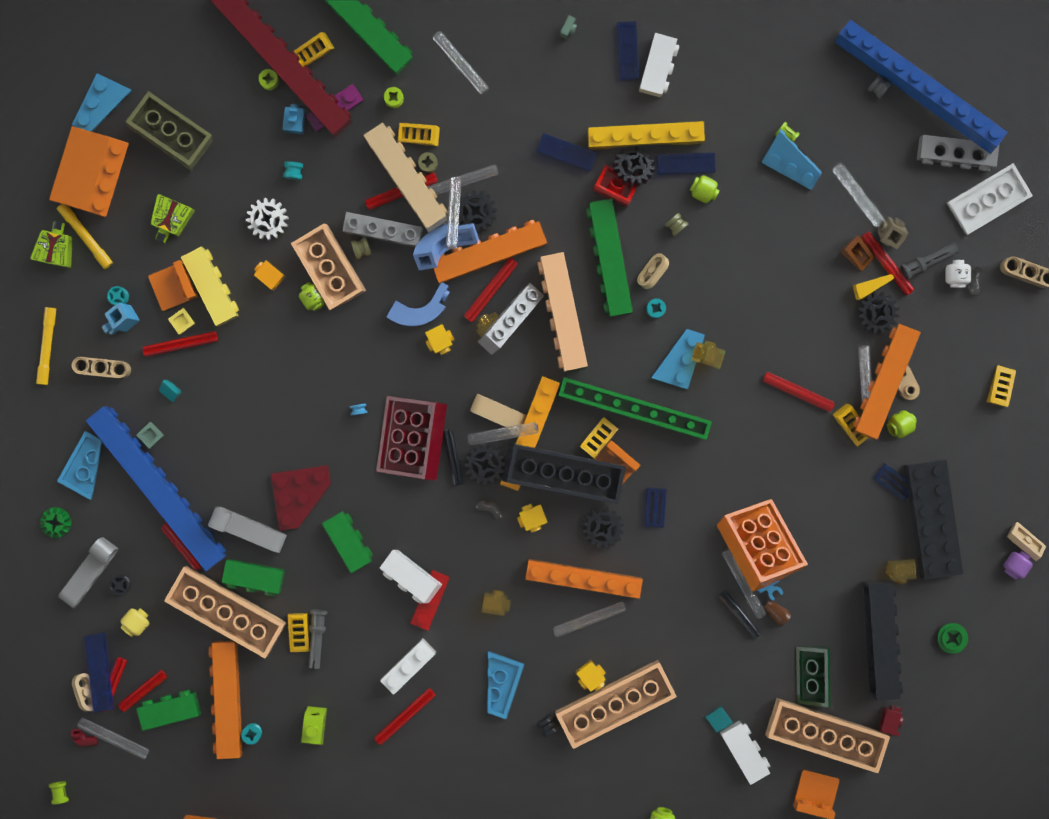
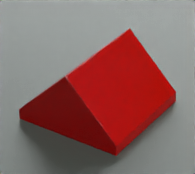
M606 164L594 186L593 192L612 199V201L627 208L637 185L633 183V186L630 187L629 182L622 184L623 179L617 180L618 173H613L614 168Z

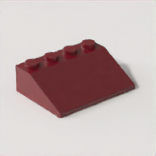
M387 396L376 472L437 480L447 404Z

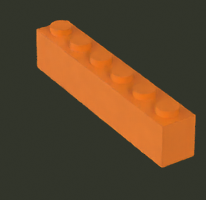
M534 220L524 223L522 228L517 229L515 226L505 230L506 234L499 236L496 233L488 236V240L482 243L479 240L476 244H470L468 248L463 249L461 246L451 250L452 254L446 256L443 254L439 259L437 268H433L439 284L547 245L540 222L535 223Z
M898 324L897 328H892L889 338L892 340L889 346L885 345L882 356H885L882 363H878L874 373L878 375L875 381L871 380L867 391L870 394L868 399H863L860 409H863V412L854 421L853 427H856L854 432L875 441L878 439L921 332L902 324Z
M528 559L525 580L640 599L643 579L640 577Z
M233 640L214 641L212 646H209V657L212 658L213 665H210V677H213L211 696H214L211 712L212 715H215L212 733L216 735V742L213 743V753L217 754V759L240 758L243 752L238 643Z

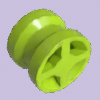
M265 69L259 75V82L265 90L271 91L279 86V77L275 71Z
M390 87L385 91L384 100L387 106L398 108L402 105L404 97L399 88Z

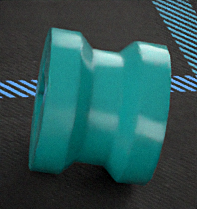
M284 162L286 169L283 173V178L302 180L301 169H303V164Z
M115 286L108 291L107 298L113 305L117 303L126 304L129 300V293L126 289Z
M652 299L646 306V312L652 318H659L666 311V305L661 299Z
M248 724L242 730V740L249 745L257 743L262 736V729L258 724Z

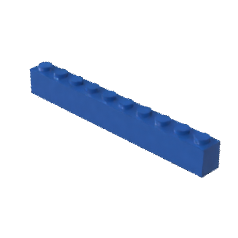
M851 19L839 33L835 41L836 44L988 153L992 154L1008 133Z
M103 406L89 417L86 422L204 570H210L227 556L224 553L226 549L220 542L216 543L212 538L214 537L212 531L208 527L204 528L200 523L202 522L201 517L196 512L192 513L188 508L190 507L189 502L184 497L180 498L176 493L178 492L177 487L172 482L168 483L164 478L166 477L165 472L160 467L156 468L153 464V457L141 449L142 444L136 437L133 438L129 434V427L117 419V412L112 407Z

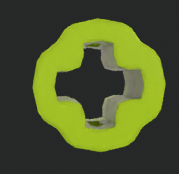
M784 122L774 135L777 136L780 129H782L791 142H794L800 133L793 131L787 126V122Z
M66 781L49 784L53 797L51 804L69 801L65 792Z

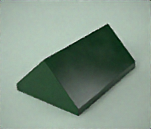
M796 646L797 704L831 707L830 649L826 646Z

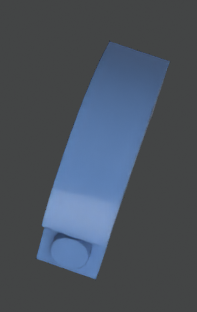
M457 222L438 227L425 235L418 242L413 253L418 269L437 268L440 257L446 251L458 246L478 243L479 237L474 223L458 226Z
M441 282L432 300L422 308H409L395 301L387 318L397 324L408 327H418L431 323L446 309V306L440 304L441 300L445 302L450 293L448 291L449 286Z

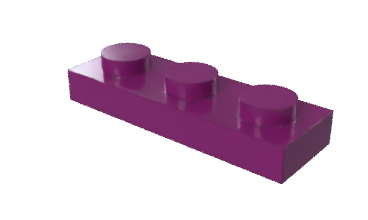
M353 84L335 95L339 101L337 105L341 109L345 107L348 111L364 101ZM312 112L305 115L316 132L325 127Z

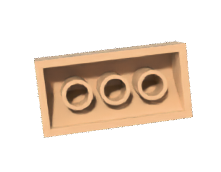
M322 224L291 243L329 310L354 299L366 291L327 224Z

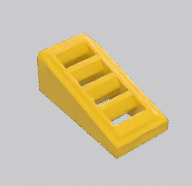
M320 32L294 50V52L300 58L298 62L303 67L304 65H310L335 48L326 33ZM320 40H322L326 48L323 49L319 42ZM313 44H315L316 47L318 48V50H319L318 53L315 51L314 47L312 46ZM307 48L310 50L311 54L313 55L311 58H310L309 54H308L307 51H306ZM300 52H302L307 61L304 62L299 55Z
M399 123L397 142L438 146L440 127L436 125ZM406 128H409L408 139H405ZM414 129H416V139H413ZM422 129L424 130L423 140H421Z
M890 274L853 285L856 300L863 299L894 279L893 275Z
M997 365L987 398L988 403L1008 407L1016 370ZM1000 372L1010 374L1009 378L1000 376ZM999 379L1007 381V385L998 383ZM997 387L1004 388L1006 390L1005 392H1001L997 390ZM996 394L1004 396L1003 400L995 398Z
M845 404L833 413L836 421L857 447L868 439V437L863 435L855 437L858 433L854 432L855 430L851 431L855 420L848 425L846 424L852 418L856 419L859 416L852 405Z
M603 417L579 447L595 459L618 428ZM602 424L611 430L610 434L601 427ZM598 430L607 436L605 440L596 433ZM595 436L602 443L599 445L591 438ZM590 442L597 448L596 451L591 449L587 443Z
M308 613L288 614L290 652L310 651ZM293 620H303V624H293ZM304 627V631H294V628ZM294 635H304V638L294 639ZM305 642V646L294 647V643Z

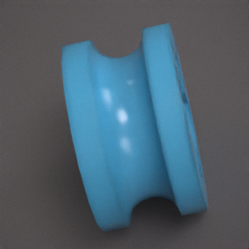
M366 403L349 406L352 409L351 416L368 413L365 410Z

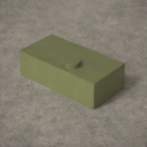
M149 91L126 121L129 129L190 171L194 169L214 141L210 133Z

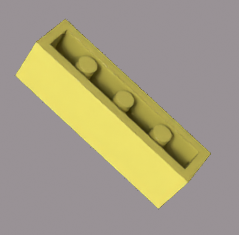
M199 247L182 256L181 259L214 324L219 327L239 317L237 313L239 308L235 301L231 302L228 296L231 292L226 283L222 284L220 277H222L221 272L217 266H213L211 262L213 257L210 251Z

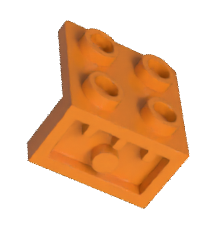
M182 260L173 262V266L148 276L162 311L198 297Z
M612 440L593 459L626 466L623 483L641 466Z
M803 769L793 807L796 811L834 819L835 812L832 808L840 780L832 776Z

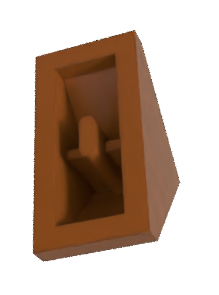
M858 235L853 237L840 251L860 271H863L875 258Z

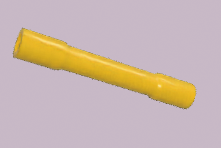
M59 205L57 207L59 213L76 231L102 268L105 270L113 264L112 260L92 238L73 210L67 205Z
M45 307L44 327L36 384L48 385L56 308Z

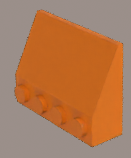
M72 126L49 200L106 218L129 143Z
M772 499L727 514L717 524L752 592L767 587L808 565Z

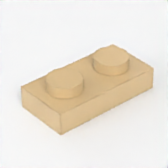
M1018 522L1012 525L1007 535L1014 544L1035 561L1042 557L1046 546Z

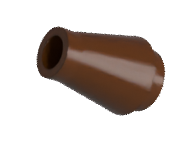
M771 599L763 607L774 622L782 627L792 616L788 609L773 602Z

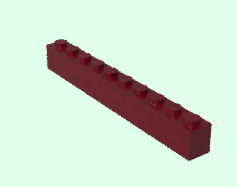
M210 0L335 138L352 124L350 119L352 115L345 107L341 109L337 105L339 102L332 93L328 95L324 91L326 87L319 79L315 81L312 78L313 72L306 65L302 67L298 62L300 58L294 51L290 53L286 49L288 45L281 37L277 39L273 35L275 32L268 23L264 25L260 21L262 16L255 9L252 11L249 9V2L247 0Z

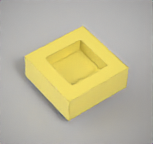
M182 308L168 318L179 335L196 324L185 308Z

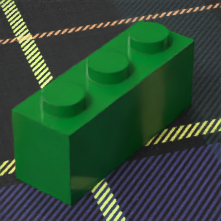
M342 511L323 522L322 525L349 571L353 573L370 563L373 554L369 547H364L361 542L363 537L359 530H354L351 525L354 522L349 513L345 514Z
M227 559L222 583H225L228 588L237 589L240 586L245 587V591L256 593L257 590L264 591L265 595L275 596V594L281 592L285 570Z
M190 690L181 691L179 696L172 697L171 694L162 696L160 701L153 702L152 699L141 702L142 705L137 708L142 731L198 717L201 714L196 691L190 692Z

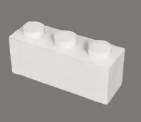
M655 33L639 92L660 98L662 93L667 92L669 82H666L667 75L672 74L674 64L671 63L672 57L677 56L679 45H676V38Z
M392 550L380 567L384 571L383 575L391 581L394 579L398 582L397 586L405 592L409 591L412 593V598L420 604L422 602L429 603L442 586L439 581L399 550Z
M422 638L380 681L394 695L435 655L436 651Z
M737 721L720 731L750 785L770 774L768 768L771 766L766 757L761 758L758 753L761 749L756 740L751 741L749 737L751 731L746 723L742 725L740 721Z

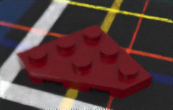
M328 465L271 474L279 531L299 528L331 485Z

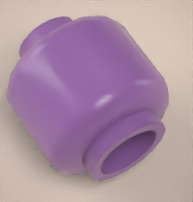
M1023 551L1020 553L1012 552L1003 564L1004 572L1015 580L1018 578L1024 579L1033 567V564L1029 561L1031 557Z

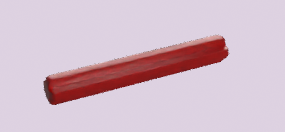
M433 172L424 176L427 181L425 183L426 186L438 182ZM398 187L365 200V204L369 210L401 198L403 195Z
M869 231L863 234L861 239L888 274L893 275V280L906 296L914 291L913 286Z
M509 258L465 313L464 317L467 320L474 322L518 266L514 259Z
M213 331L144 346L142 351L145 357L217 342L218 335L217 332Z
M766 372L763 377V382L823 410L831 412L835 403L770 372Z
M428 688L379 732L374 740L379 745H382L435 697V692Z

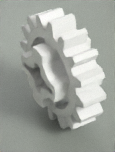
M264 198V203L257 200V206L251 205L253 211H247V214L251 216L246 219L247 222L251 223L248 229H255L253 235L256 236L259 233L260 239L266 236L267 240H271V235L278 238L277 233L283 234L282 227L288 226L284 223V220L289 219V217L283 215L287 210L285 208L280 209L282 206L280 202L275 205V199H272L270 203L267 198ZM266 207H273L276 210L271 212L268 211ZM259 211V217L255 220L256 213ZM265 214H267L269 217L272 216V218L269 219L270 225L264 221ZM280 218L279 225L276 227V220ZM267 227L269 232L261 231L258 228Z

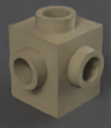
M887 217L878 227L880 241L886 246L898 249L908 235L904 226L905 223L898 218L892 219Z

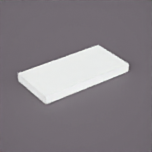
M1013 163L947 202V205L965 235H968L1033 195Z

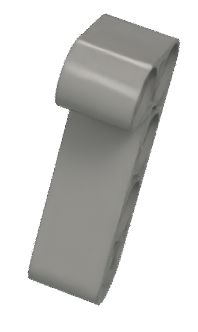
M219 506L215 507L208 526L215 530L226 531L277 553H280L287 537L285 533Z
M104 537L99 538L89 550L90 554L58 597L74 609L113 559L119 548Z

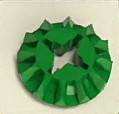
M59 507L46 510L40 519V528L45 535L51 538L62 537L71 528L70 515ZM56 517L57 521L63 523V525H57L53 528V524L48 521L54 520Z
M949 623L942 626L938 632L937 641L942 650L955 654L961 652L966 647L968 634L963 626L957 623ZM948 633H951L952 635L957 634L955 640L958 644L952 641L948 642Z

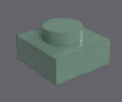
M568 16L560 32L561 37L567 39L569 35L573 36L577 27L575 25L576 18Z
M149 422L137 434V437L151 449L164 437V434L152 422Z

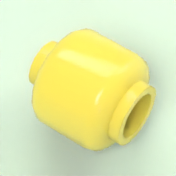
M132 608L120 620L122 624L120 628L131 637L140 636L149 626V621L147 620L149 615L141 608L138 611Z

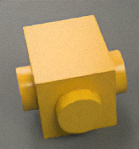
M443 324L425 332L428 338L426 344L430 352L434 350L435 354L440 353V355L451 351L450 347L453 346L452 341H454L450 330H445Z
M529 504L521 507L520 517H517L520 527H525L526 531L530 530L531 533L542 529L541 525L548 523L541 504L536 506Z
M589 660L576 671L580 678L578 682L584 690L588 688L590 692L593 690L598 691L605 685L604 681L606 679L603 675L606 672L599 664L596 666L592 660Z

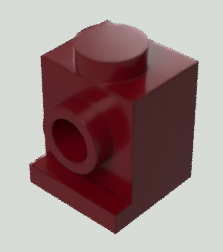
M890 705L889 708L883 707L877 729L881 732L900 737V732L897 730L901 728L903 723L901 708Z

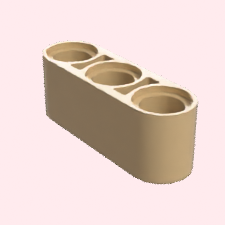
M1009 257L1001 261L1000 270L1003 274L1041 288L1049 287V283L1046 284L1043 281L1044 274L1049 276L1048 268L1018 257ZM1008 261L1014 263L1013 271L1007 268ZM1027 267L1032 270L1031 277H1028L1025 274V269Z
M77 357L72 362V369L77 374L122 379L128 377L131 373L130 365L124 361ZM82 360L86 362V369L83 371L78 367ZM101 362L106 366L103 373H100L97 368ZM120 364L125 368L122 375L117 373V367Z
M480 394L476 395L469 410L518 433L521 432L527 417L523 413Z

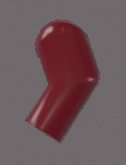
M73 729L70 733L71 739L79 747L98 745L97 736L87 737L79 729Z

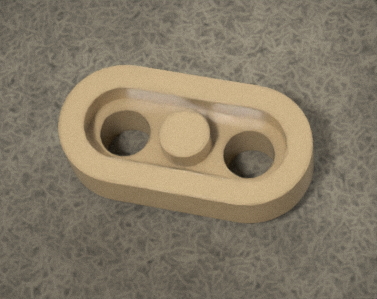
M663 254L654 255L638 275V284L644 289L652 288L667 270L669 260Z
M907 365L898 391L904 399L913 400L918 397L920 388L910 367ZM908 387H912V388H913V393H912V394H909V393H908V391H907Z
M86 673L76 675L72 680V687L79 708L86 712L95 710L99 704V699L91 676ZM80 680L83 683L82 687L79 686ZM85 699H88V705L85 704Z

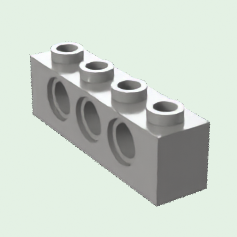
M922 135L919 137L917 160L922 161V164L933 165L934 162L941 163V166L952 167L954 164L960 165L962 169L979 167L980 171H990L997 167L999 145L990 154L972 140ZM935 147L942 149V156L935 154ZM955 149L960 150L962 154L960 159L954 156ZM974 151L980 154L979 161L973 158Z
M346 212L342 231L347 234L416 247L421 240L423 228Z
M529 283L506 307L478 340V343L491 355L495 353L544 295Z

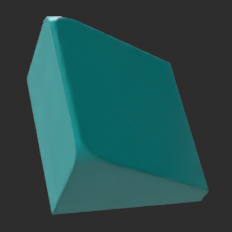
M163 380L159 391L171 402H174L182 393L169 380Z
M721 705L705 716L716 732L733 723Z

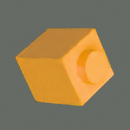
M267 260L264 263L261 261L254 269L256 271L254 276L273 291L286 277Z

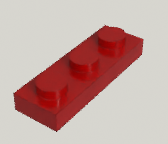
M432 570L430 575L439 581L442 586L429 603L422 602V604H418L410 623L425 630H429L450 578L435 570Z

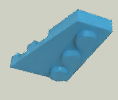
M97 73L72 125L93 132L121 104L120 102L133 91Z
M782 129L778 132L761 162L810 190L813 189L822 173L797 148V145L793 141L791 142Z
M686 329L651 378L688 389L705 335Z
M88 431L83 433L57 482L90 500L93 497L103 445L99 437Z
M490 651L488 652V713L507 719L525 664Z

